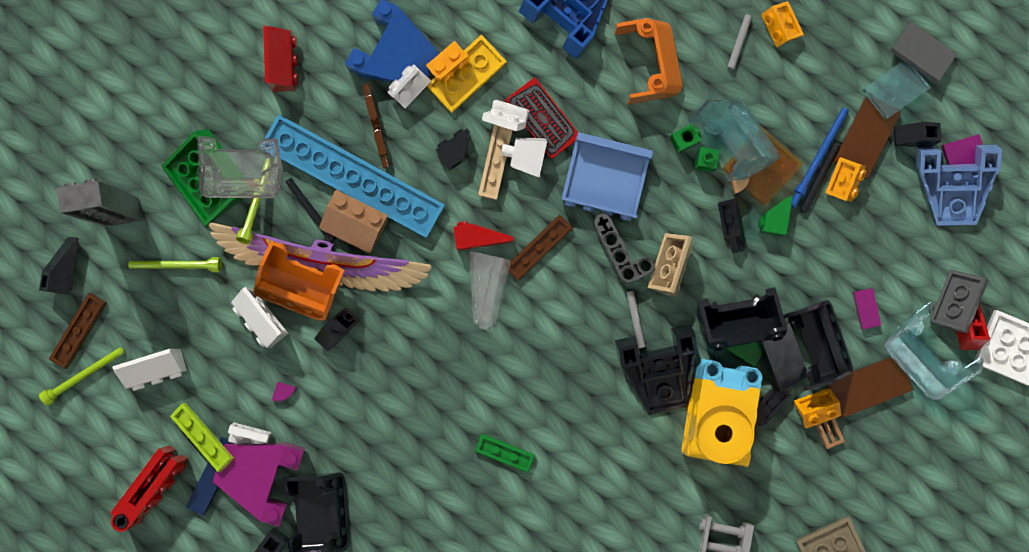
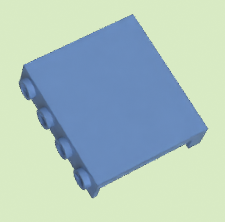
M578 132L561 201H564V205L569 207L583 206V210L594 212L595 209L602 211L601 214H606L610 217L613 214L620 215V219L626 221L637 218L636 213L653 151Z

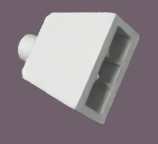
M515 138L514 146L502 145L501 155L511 157V167L540 177L547 140L544 138Z

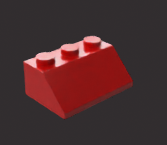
M263 26L265 84L273 92L296 91L295 85H298V74H295V66H298L297 55H294V48H297L296 36L287 29Z

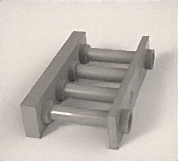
M707 514L704 515V519L701 518L699 530H702L698 552H706V550L750 552L754 525L742 522V526L738 528L712 523V517ZM709 530L737 535L740 538L739 544L732 547L707 542Z

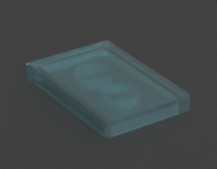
M902 61L862 91L885 120H887L931 87L915 68Z

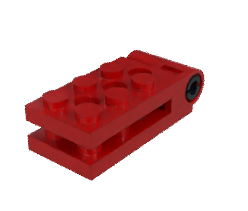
M170 445L158 448L110 514L113 515L111 519L113 529L123 532L139 525L143 521L144 515H147L153 506L156 507L162 501L163 496L161 495L165 490L168 491L173 486L175 476L177 474L180 475L187 467L185 463L188 458L184 455L174 456L173 453L176 449Z

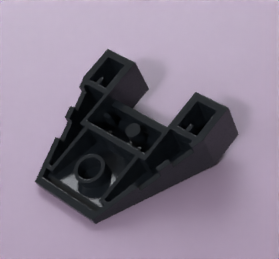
M690 325L671 328L674 346L639 353L638 344L633 336L615 340L618 360L649 415L685 408L688 405L691 377L694 372V361L698 351L695 332Z

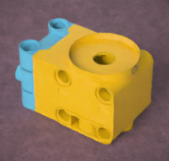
M701 359V362L696 365L682 441L681 451L688 457L722 464L749 466L762 382V374L757 368L740 366L736 369L722 367L717 361Z

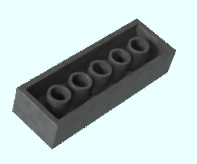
M97 179L84 180L83 184L78 185L77 183H66L64 187L56 188L60 213L103 227L142 220L139 198L131 195V193L114 188L112 185H107L105 182L97 181Z

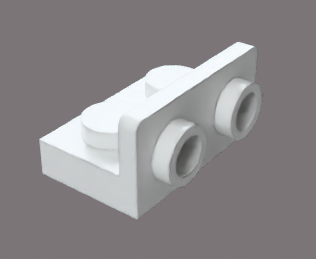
M414 64L411 67L408 66L402 72L403 76L398 81H393L389 86L390 90L388 93L404 108L431 82Z
M494 100L491 111L483 113L482 121L518 131L525 128L529 110L503 101Z
M235 422L230 425L228 433H230L228 441L236 444L250 443L262 445L263 443H269L271 436L269 431Z

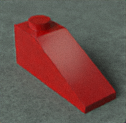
M468 221L458 222L457 226H453L457 251L514 242L513 236L475 224H468Z
M980 304L968 334L956 331L961 350H979L990 341Z

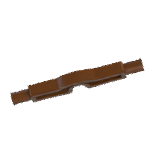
M363 84L364 97L373 126L382 168H389L388 154L370 84Z

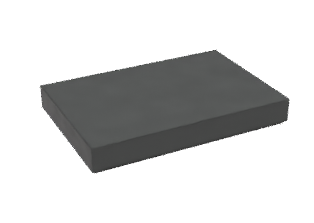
M911 21L890 50L936 84L957 55Z
M950 269L929 322L968 334L989 280L984 277Z

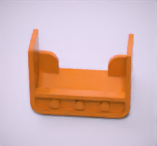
M649 18L617 23L614 36L638 32L643 38L653 37L660 74L652 75L647 83L648 91L630 94L627 104L677 96L681 92L683 85L671 26L667 22Z

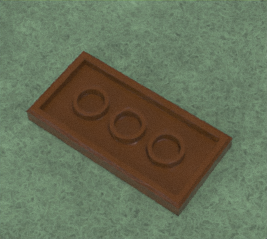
M867 94L833 162L837 164L839 158L842 157L865 165V179L869 178L902 111Z
M900 354L855 370L852 374L828 385L840 402L841 418L914 390Z

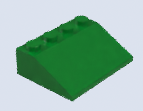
M209 129L194 131L161 166L204 226H208L230 210L253 190Z

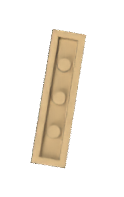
M494 124L478 196L497 200L507 156L501 155L502 145H510L513 130Z

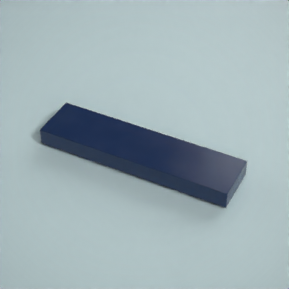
M221 437L219 440L223 446L224 444H236L229 442L225 437ZM208 462L186 505V508L202 516L205 515L218 489V486L212 482L216 469L210 462Z

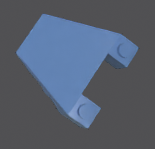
M976 145L975 164L941 165L942 151L937 146L917 147L916 168L936 225H977L986 204V198L989 191L993 188L996 175L999 174L1001 169L1002 149L997 145Z

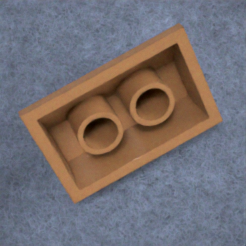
M336 190L326 207L319 229L371 254L388 223V215Z

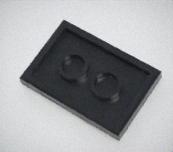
M786 323L788 330L782 340L759 342L777 392H781L807 377V369L790 323Z

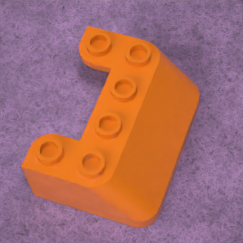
M270 241L258 267L253 290L254 294L263 300L315 320H326L345 270L332 264L327 265L324 271L320 272L316 268H310L300 264L298 261L287 259L288 250L281 243Z

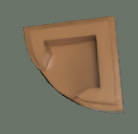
M749 171L729 176L734 194L739 193L747 186L750 178Z

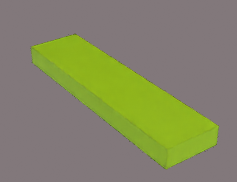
M182 403L170 417L218 473L222 472L232 462L234 457L188 404Z

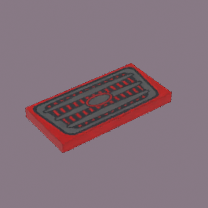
M535 77L505 99L506 103L529 110L525 127L533 138H544L547 140L545 153L550 160L575 142L578 131Z

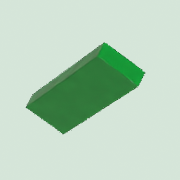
M481 433L474 451L527 473L535 457L533 453Z

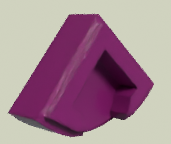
M277 382L272 401H282L294 394L297 387Z

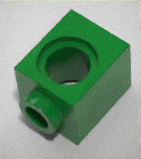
M692 123L672 133L670 139L679 154L697 145L701 141L700 137L702 136L699 129L694 127ZM682 135H690L691 142H685Z
M700 147L697 150L694 169L707 172L715 171L720 150Z

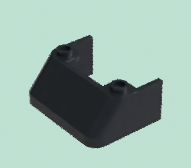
M822 301L783 314L784 319L788 318L791 327L796 330L800 329L812 364L808 367L806 373L807 379L811 383L803 387L804 391L831 385L852 374L853 365L830 301Z

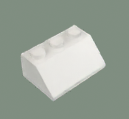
M244 287L231 302L234 305L233 311L239 317L242 316L245 319V326L250 332H255L258 336L256 340L262 347L271 348L289 333L264 301L254 294V289Z
M167 349L112 366L125 389L132 388L133 391L145 388L144 384L150 382L152 385L162 383L163 378L169 376L170 379L181 377V373L187 371L181 349Z

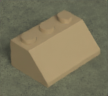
M665 233L648 288L665 295L677 297L694 243L692 237Z

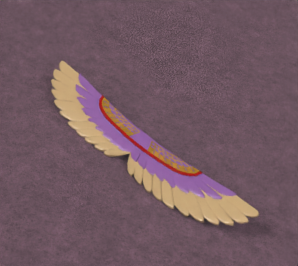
M216 223L209 224L210 229L213 230L210 233L211 236L218 240L216 243L224 247L225 252L235 255L234 259L246 261L245 264L259 265L270 241L281 243L288 250L287 259L298 261L302 265L319 269L320 272H323L327 265L332 264L344 269L340 286L344 284L349 288L356 287L360 290L366 289L369 291H376V288L389 292V289L400 291L401 287L409 288L412 287V284L420 283V279L428 277L426 272L432 268L429 264L410 262L409 260L333 252L331 249L334 243L324 240H315L311 247L252 232L251 244H243L236 240L237 233L241 230L240 228ZM318 244H326L328 247H319Z

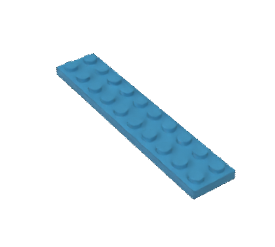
M279 114L260 145V148L336 190L388 215V218L426 239L445 207V204Z

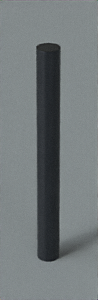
M833 143L799 209L801 212L807 213L840 145Z
M289 178L285 183L319 227L322 221L321 216L293 179ZM322 231L330 242L336 239V237Z

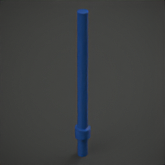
M843 107L802 182L795 188L791 208L795 209L800 199L808 191L807 187L849 112L847 108Z

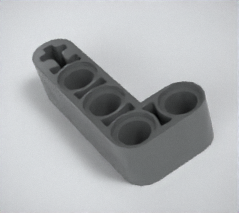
M599 214L595 218L593 227L621 282L625 284L632 283L654 270V261L649 257H643L632 262L608 215ZM600 219L607 222L605 224L606 230L611 229V231L602 235L605 231L603 226H598ZM613 236L616 243L614 245L607 244L606 237ZM616 253L624 255L623 262L619 263L615 260L614 256ZM642 261L649 263L650 269L648 271L641 269L640 264ZM624 270L632 272L633 277L631 280L623 277Z

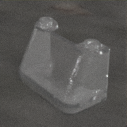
M198 136L199 191L202 196L209 198H273L279 194L283 168L277 139L266 138L260 140L256 150L217 149V141L214 138Z

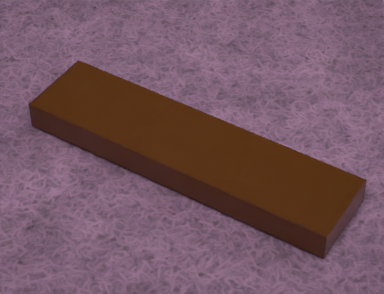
M559 214L505 268L519 281L573 227Z
M88 293L49 360L64 369H68L106 306V301L92 293Z

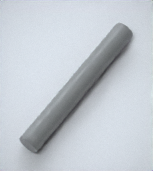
M746 14L744 16L727 66L728 69H735L752 19L751 15Z
M629 291L626 293L638 348H643L646 345L634 291Z

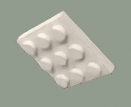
M994 310L987 326L990 341L978 350L973 363L1029 386V323Z

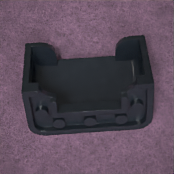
M776 288L766 289V294L761 297L757 294L751 300L717 305V301L711 305L708 299L698 300L696 315L708 348L713 349V351H721L727 347L768 340H782L788 329Z
M337 472L284 477V491L288 496H295L297 534L291 536L288 541L289 552L346 551L350 544L344 475Z

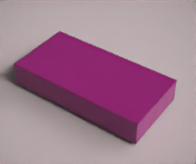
M873 288L852 292L861 330L881 326Z

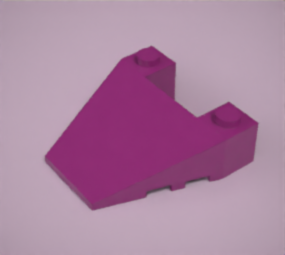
M288 442L263 443L262 445L250 443L224 444V447L234 459L222 472L218 473L215 471L212 482L259 521L279 527L288 503L269 498L279 465L298 470L305 448Z

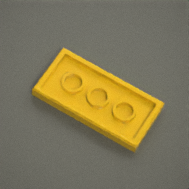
M482 35L464 50L465 53L469 54L470 58L469 64L464 69H458L449 82L444 81L441 84L434 77L426 86L451 113L456 111L507 64V61Z

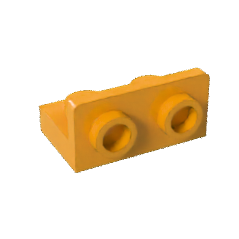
M788 1L774 5L761 14L777 48L786 42L798 39L804 35Z
M454 41L430 61L426 67L441 84L444 81L449 82L458 69L462 70L469 64V54L465 53Z
M840 157L825 193L852 202L859 193L858 186L860 181H863L866 176V166Z
M830 388L794 400V406L803 418L805 428L841 416L840 402Z

